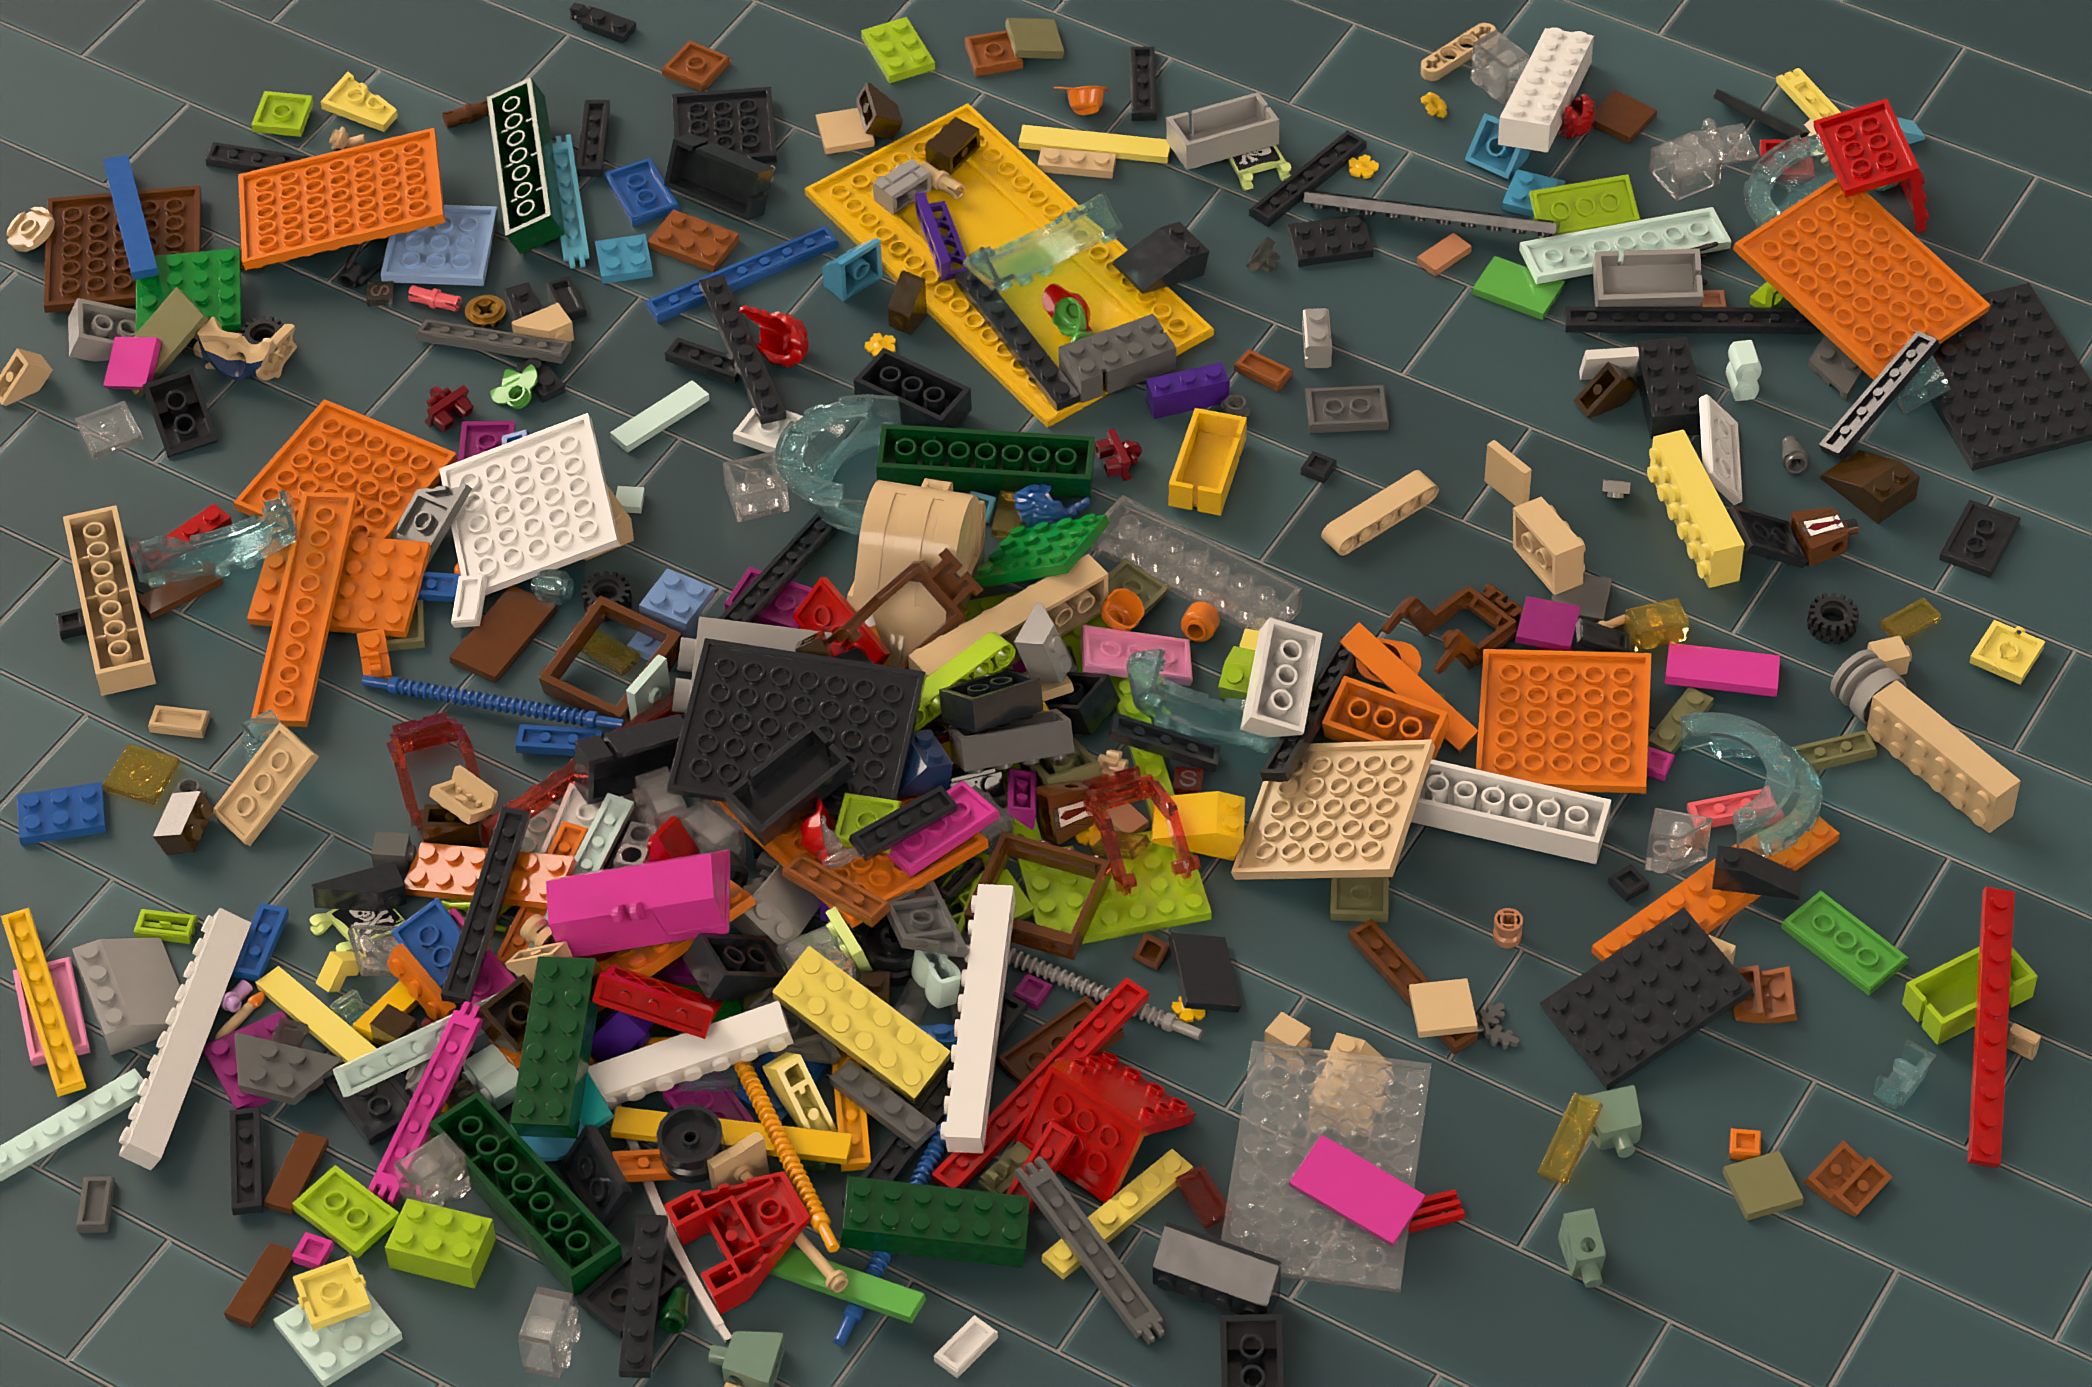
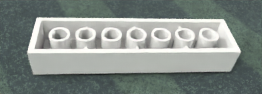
M1545 28L1500 116L1498 145L1542 152L1549 151L1563 122L1565 107L1571 106L1591 65L1593 35H1587L1581 31L1567 32L1559 28Z
M1431 759L1411 822L1596 864L1609 823L1611 800Z

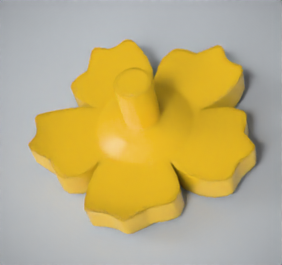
M1429 92L1422 96L1421 103L1427 105L1425 108L1428 114L1431 116L1436 114L1442 119L1447 115V105L1438 95Z
M1366 154L1358 157V160L1355 158L1348 160L1349 173L1352 176L1359 178L1362 175L1366 179L1371 178L1374 172L1378 171L1379 163L1370 161V156Z
M874 333L873 337L870 338V342H865L864 348L875 357L883 348L895 352L894 344L896 340L893 335L882 337L880 333Z
M1095 818L1093 826L1075 835V839L1083 845L1089 843L1091 848L1099 847L1103 840L1109 838L1110 830L1106 826H1102V820Z
M1181 996L1178 998L1179 1002H1172L1171 1010L1176 1016H1179L1180 1021L1188 1023L1193 1022L1194 1019L1202 1020L1206 1016V1010L1183 1008Z

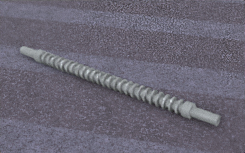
M963 931L962 938L965 944L970 945L971 937H968L967 931ZM1016 948L1009 950L1008 965L1013 963L1015 968L1021 966L1022 971L1028 969L1029 974L1035 972L1037 977L1043 975L1044 980L1050 978L1051 983L1057 981L1058 986L1064 984L1066 989L1072 987V991L1075 993L1079 990L1081 996L1087 994L1089 999L1095 997V1001L1098 1002L1100 1000L1103 1001L1112 992L1111 988L1105 990L1104 985L1098 987L1097 982L1091 984L1089 979L1083 980L1081 975L1075 977L1074 972L1068 974L1066 969L1061 971L1059 966L1053 968L1052 963L1046 965L1045 960L1039 962L1037 957L1031 959L1030 954L1024 956L1023 951L1017 953ZM1148 1003L1144 1004L1133 1015V1017L1139 1015L1141 1021L1146 1018L1148 1024L1154 1022L1156 1027L1161 1025V1028L1167 1032L1174 1030L1198 1041L1203 1034L1202 1029L1178 1020L1177 1016L1170 1012L1164 1014V1010L1158 1012L1155 1006L1149 1008Z

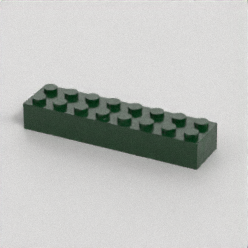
M531 77L487 97L505 235L520 254L565 234L546 98Z
M882 424L876 464L877 481L882 480L921 487L924 479L927 478L952 482L953 490L1005 494H1015L1017 491L1032 484H1044L1051 486L1050 496L1071 498L1089 496L1091 499L1095 462V436Z
M478 1091L429 1123L432 1142L573 1297L585 1291L622 1258L621 1244Z

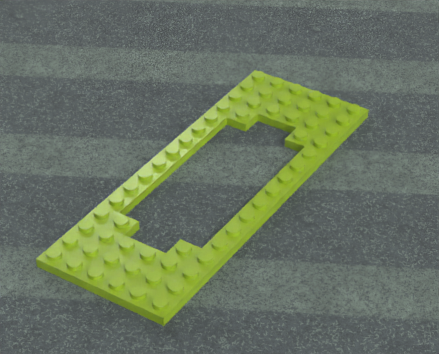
M1021 591L969 600L966 620L964 622L970 621L979 616L983 611L995 607L1006 598L1012 597ZM1101 614L1083 624L1110 629L1103 621ZM1082 625L1061 637L1072 654L1076 667L1079 669L1077 672H1083L1080 636ZM1011 665V666H1009V667H1007V668L1012 670V669H1013V665ZM1110 676L1121 700L1116 705L1118 713L1152 724L1139 680ZM1128 746L1152 821L1155 797L1175 795L1163 756ZM1020 762L1012 763V767L1007 769H995V771L1002 774L1005 796L999 797L1009 833L1015 835L1022 834L1026 838L1037 841L1042 840L1036 817L1034 830H1032L1007 813L1008 769L1022 770ZM1152 830L1130 834L1129 845L1133 857L1110 861L1112 878L1082 944L1211 920L1212 912L1193 852L1151 843ZM1072 845V846H1067V847H1061V848H1065V849H1066V848H1073V849H1074L1073 845ZM1016 858L1027 898L1034 907L1032 915L1034 923L1071 934L1095 880Z

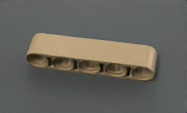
M1415 470L1330 522L1322 531L1321 538L1339 555L1344 556L1428 505L1436 498L1439 487L1420 470Z

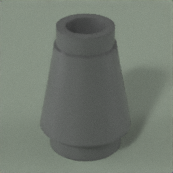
M1785 437L1782 441L1783 467L1790 473H1800L1806 469L1809 457L1796 437Z

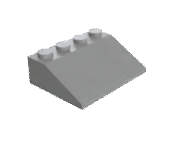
M161 938L99 939L72 948L78 971L110 1055L157 1040L163 1031L167 1032L169 1025L165 1021L173 1007L176 1008L178 1001L174 1000L180 985Z

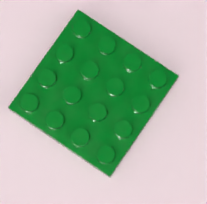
M239 248L154 256L159 275L136 280V333L176 287L181 289L209 320L215 317L221 324L222 330L236 332L240 331L242 327L241 253Z
M1088 514L1076 520L1065 518L1052 524L1041 522L1034 527L1025 528V526H1018L1013 528L1007 538L999 543V547L988 556L985 563L977 568L978 571L972 577L983 588L1067 574L1110 523L1107 515L1095 516V514Z

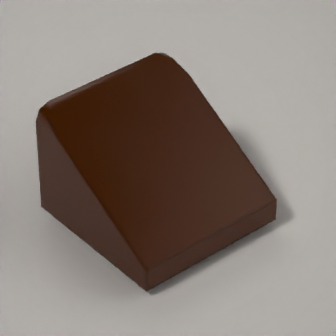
M1145 932L1132 958L1158 971L1171 954L1170 945Z

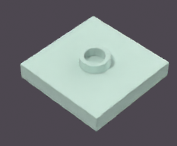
M659 654L626 690L631 726L648 722L672 695L667 659Z

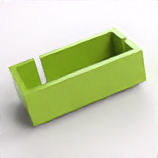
M1979 947L1906 983L1902 1005L1917 1022L1923 1020L1921 1027L1937 1045L1975 1026ZM2013 947L2009 1006L2011 1008L2033 997L2038 977Z

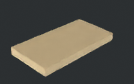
M279 723L216 804L212 814L244 844L251 846L319 756L285 725Z

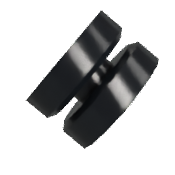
M885 915L873 927L866 925L862 932V950L872 970L889 971L891 987H900L915 981L911 973L915 950L901 947L887 916Z
M686 1105L670 1111L659 1123L656 1133L662 1165L667 1173L680 1182L691 1184L710 1179L707 1160L726 1150L721 1122L715 1113L703 1106Z

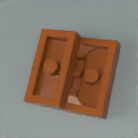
M1759 965L1737 968L1739 973L1753 988L1754 994L1734 1006L1736 1021L1779 1023L1797 1020L1790 966L1760 971Z
M1843 1140L1803 1183L1838 1209L1856 1217L1887 1184L1892 1176L1872 1157L1869 1156L1867 1160H1864Z

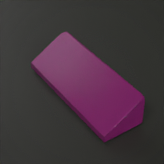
M1008 769L1007 813L1026 827L1034 830L1037 772Z

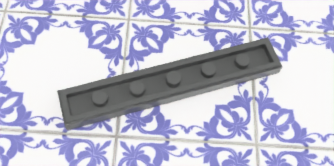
M428 319L423 322L416 332V341L529 359L538 358L542 361L561 364L572 350L571 342Z

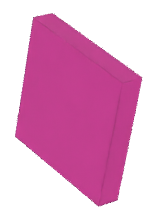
M115 337L103 386L108 389L144 390L142 384L153 381L162 340L154 337Z

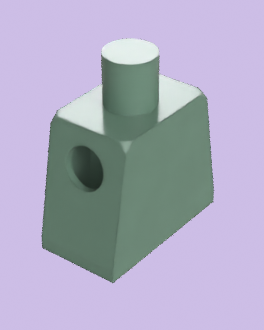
M1632 1085L1580 1096L1578 1116L1596 1146L1601 1150L1615 1147L1618 1156L1621 1158L1631 1156L1635 1152L1633 1143L1640 1141L1642 1129L1635 1086Z
M1590 1208L1565 1213L1558 1240L1570 1275L1573 1278L1582 1277L1587 1288L1596 1287L1603 1282L1600 1272L1604 1265L1606 1253L1595 1210Z
M736 1331L732 1334L728 1348L711 1346L708 1363L723 1366L724 1383L729 1382L743 1387H774L785 1352L784 1335L779 1332Z

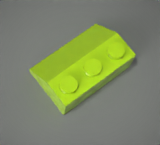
M1233 646L1225 660L1218 685L1221 699L1246 703L1256 650Z

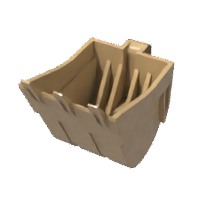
M925 478L920 487L878 480L872 487L866 503L859 536L855 580L847 595V602L858 612L876 593L912 562L924 560L932 569L942 560L939 554L945 548L962 564V567L956 573L961 577L968 571L973 576L978 571L977 568L984 564L985 502L980 501L977 495L953 492L952 482ZM913 581L907 582L872 614L881 642L891 653L887 661L892 667H896L917 645L946 621V611L920 582ZM972 592L961 601L966 608Z

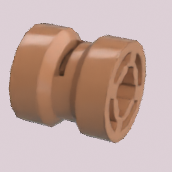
M1504 908L1495 914L1493 940L1501 948H1514L1521 942L1523 917L1519 911L1512 908Z

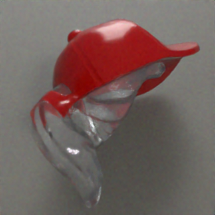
M817 799L815 813L801 824L800 845L805 847L811 855L819 857L822 865L828 869L839 868L852 860L861 858L855 849H845L836 834L831 831L832 822L830 815L822 805V800Z

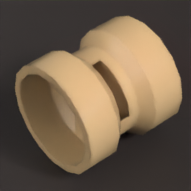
M540 914L531 916L521 928L520 936L527 942H533L534 947L556 943L550 927L547 925V920Z

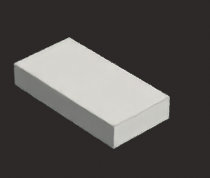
M484 574L459 576L451 620L454 628L480 626L488 581Z
M974 1315L934 1355V1362L958 1378L998 1338V1332Z

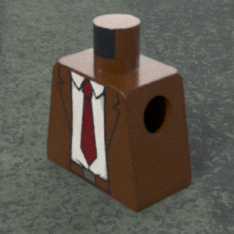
M1832 507L1791 512L1790 525L1809 559L1808 567L1845 553L1849 536L1859 533V526L1855 518L1842 521L1836 509Z
M1072 780L1036 787L1043 837L1057 845L1093 826L1095 822L1093 808L1104 804V796L1100 789L1090 791L1089 787L1078 781Z

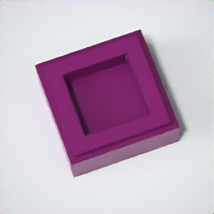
M1027 973L1013 991L1012 996L1026 1002L1028 1007L1038 1011L1052 992V984Z

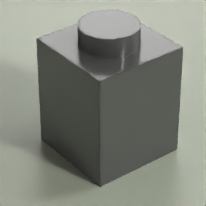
M375 832L371 851L373 867L394 861L399 873H408L410 862H413L416 855V846L411 845L410 834Z

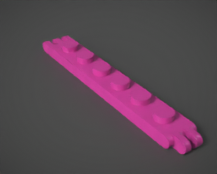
M465 1001L460 1011L455 1010L452 1013L368 1188L369 1191L384 1202L388 1198V1204L395 1206L398 1203L431 1134L429 1123L439 1117L482 1027L483 1019L478 1015V1009L481 1007L479 1005L473 1007L472 1003Z

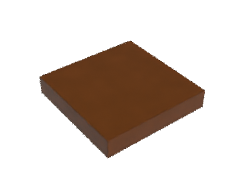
M1614 90L1594 110V123L1591 126L1630 144L1657 116V110Z

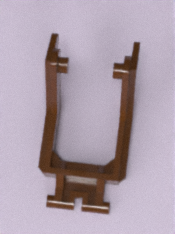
M945 548L939 554L942 560L932 569L924 560L912 562L876 593L843 626L831 634L827 640L831 644L837 638L840 642L848 639L853 644L862 636L857 629L885 601L907 582H920L946 611V621L909 653L911 654L917 648H922L937 637L947 634L966 620L968 609L961 601L971 592L976 597L983 591V588L968 571L961 577L956 573L962 567V564ZM908 655L896 667L909 669Z
M1491 583L1484 587V593L1477 592L1468 585L1432 611L1414 595L1408 599L1405 598L1385 622L1382 631L1387 635L1390 634L1400 621L1405 618L1426 637L1462 609H1469L1496 629V631L1475 645L1459 629L1454 631L1451 629L1447 630L1442 637L1447 651L1434 666V671L1439 675L1442 674L1455 658L1470 670L1483 662L1484 649H1500L1516 637V622L1521 619L1523 607L1513 600L1507 602L1508 596Z

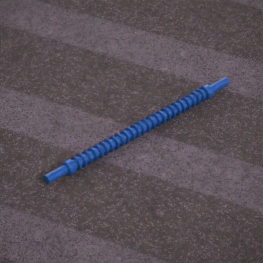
M364 675L362 678L363 686L386 689L391 694H398L400 692L401 695H405L407 693L409 697L415 694L416 698H420L422 695L423 699L430 697L432 701L437 698L438 702H441L444 699L446 703L452 701L453 704H457L459 702L461 706L466 703L468 707L474 704L475 708L481 706L484 710L489 707L490 711L496 708L497 712L504 710L505 713H509L511 711L513 715L518 712L520 716L526 713L527 717L533 715L537 719L541 716L542 720L548 717L549 721L556 719L557 722H561L563 720L565 724L571 721V724L575 725L578 722L579 726L585 724L587 728L593 729L597 726L617 730L625 728L624 719L601 716L596 711H588L586 713L582 709L579 712L577 708L571 711L570 707H566L564 710L563 706L556 708L555 704L549 707L548 703H544L542 706L540 702L534 704L532 700L527 703L525 699L519 702L518 698H514L512 701L511 697L504 699L503 695L497 698L496 694L489 696L488 693H484L482 695L480 691L475 694L473 690L467 693L466 689H462L460 692L459 688L453 690L451 686L445 689L444 685H440L438 688L437 684L430 686L426 682L423 685L421 681H418L416 684L414 680L408 682L407 679H403L401 681V678L393 676L387 679Z
M946 1114L943 1122H947L948 1114ZM941 1124L937 1125V1131L931 1137V1142L927 1145L928 1149L924 1151V1156L921 1157V1162L917 1165L918 1169L914 1171V1175L909 1183L928 1185V1181L931 1180V1175L935 1171L934 1168L938 1166L941 1155L945 1152L944 1148L947 1147L946 1141L941 1140ZM874 1251V1257L870 1258V1263L867 1265V1270L864 1273L880 1278V1276L884 1275V1269L887 1268V1263L891 1261L890 1256L894 1253ZM849 1302V1305L846 1306L843 1312L844 1320L833 1340L836 1345L841 1347L845 1345L855 1323L861 1321L864 1314L863 1311L867 1308Z

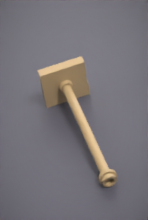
M758 1131L707 1160L712 1190L718 1189V1185L728 1183L729 1186L746 1183V1179L769 1174L765 1141ZM801 1232L794 1242L826 1277L825 1286L835 1293L844 1290L848 1285L846 1273L843 1270H835L805 1234Z

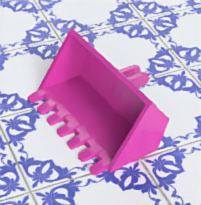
M730 849L580 873L546 881L548 925L556 943L566 941L573 958L694 939L699 933H729Z

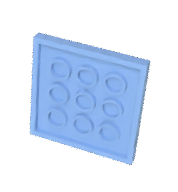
M444 205L445 223L434 227L428 226L416 229L409 233L403 232L389 236L381 271L382 282L484 286L498 217L497 207Z

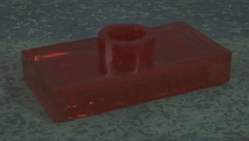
M1203 1165L1176 1177L1177 1186L1205 1229L1232 1217V1210Z

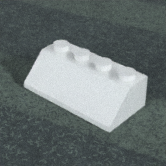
M1271 617L1266 621L1259 631L1240 730L1264 737L1294 736L1304 733L1322 633Z

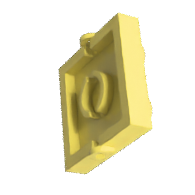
M1994 620L1972 653L1969 663L2021 685L2044 649L2045 641L2027 634L2025 629L2020 626L2013 628Z
M351 1256L293 1277L299 1294L298 1302L300 1303L301 1310H305L313 1331L372 1310L364 1289L366 1287L364 1277L358 1274Z

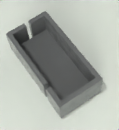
M1154 314L1058 347L1059 369L1080 394L1081 403L1103 396L1104 372L1105 391L1109 394L1145 381L1148 378L1176 370V346L1167 333H1164L1163 327Z
M1058 709L1035 713L1030 719L1010 721V725L1005 727L988 728L986 733L977 735L972 734L971 731L966 729H957L954 726L948 727L952 761L963 771H967L968 774H979L984 772V768L989 767L1007 769L1012 767V763L1022 762L1025 765L1036 764L1039 762V759L1050 757L1051 760L1066 758V754L1075 753L1071 719L1063 715Z

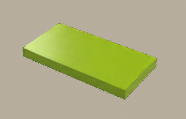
M1629 174L1532 190L1529 193L1535 218L1560 221L1559 232L1552 234V236L1640 220Z

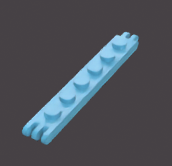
M571 134L565 136L566 142L561 141V136H556V143H552L565 228V234L560 236L564 262H569L570 269L575 268L574 261H580L581 268L586 267L585 260L590 258Z

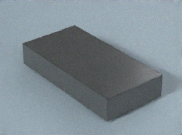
M114 1176L83 1177L76 1224L78 1233L108 1232L115 1188Z

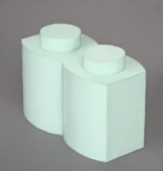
M1753 341L1733 342L1728 350L1730 362L1726 367V376L1735 401L1755 399L1759 392L1757 380L1761 375L1762 367Z
M915 950L911 969L912 977L919 986L925 989L928 1001L938 1009L956 1004L961 981V973L958 967L948 960V955Z
M491 1044L465 1060L463 1065L464 1072L462 1073L464 1081L470 1088L475 1087L496 1111L514 1101L518 1070L507 1061L495 1045Z

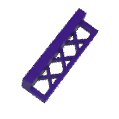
M925 192L915 194L916 215L941 281L955 279L954 275L970 269V265L946 202L941 201L929 204ZM942 211L943 214L937 219L933 216V212ZM940 227L949 231L946 236L940 234ZM946 244L956 248L952 254L947 252ZM955 262L962 265L963 268L951 270V264Z

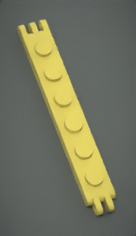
M1800 68L1794 69L1793 73L1789 71L1784 76L1779 75L1776 77L1778 85L1810 119L1812 118L1815 121L1841 113ZM1895 182V183H1892V184H1889V185H1890L1891 187H1894V186L1898 185V182ZM1889 185L1882 186L1880 188L1882 190L1889 189Z

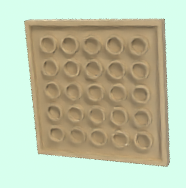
M1403 740L1310 744L1288 782L1263 781L1244 834V840L1239 848L1231 871L1234 879L1393 877L1435 750L1433 741Z

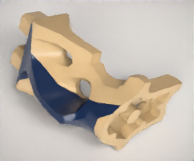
M212 317L193 337L198 340L194 346V353L196 356L203 358L206 369H216L223 375L237 381L250 377H257L265 381L274 377L278 379L281 376L283 365L297 348L296 343L293 341V334L296 328L295 325L284 324L271 339L264 338L261 343L250 344L242 334L222 330L221 324L215 317Z

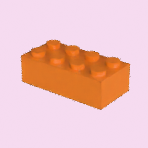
M1347 676L1343 677L1322 722L1324 736L1340 743L1432 740L1435 745L1432 760H1435L1450 727L1448 712Z

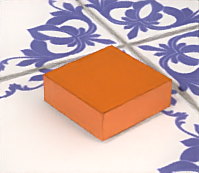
M1731 1128L1729 1159L1748 1160L1760 1156L1761 1131Z

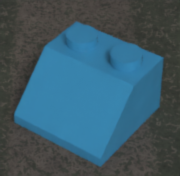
M1484 113L1464 160L1506 179H1510L1516 170L1528 159L1531 150L1498 145L1500 119Z
M875 238L849 249L833 261L828 262L822 267L823 285L840 300L845 301L883 277L881 240Z

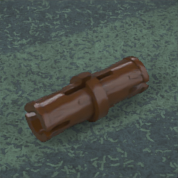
M487 100L471 105L466 103L463 104V107L442 112L446 128L468 122V124L473 123L475 119L489 116Z

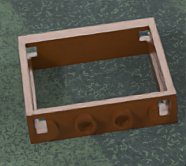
M599 596L595 603L588 607L586 615L580 623L573 627L566 642L558 647L551 662L542 669L539 681L545 694L579 710L584 709L586 713L588 711H596L601 716L624 719L625 728L631 725L626 693L619 703L614 706L561 681V677L606 617L662 642L644 669L659 654L667 659L669 673L679 658L680 642L683 636L678 631L603 596Z
M1002 831L978 884L997 885L1010 856L1095 880L1071 934L1017 918L1013 919L1012 943L1075 960L1112 878L1110 861L1101 859L1097 855L1090 856L1079 853L1073 848L1065 849L1054 846L1044 840L1037 841L1026 838L1022 834L1015 835ZM977 885V887H976V889H975L973 895H976V896H977L978 885ZM971 900L964 912L967 930L969 920H974L975 914L971 912Z

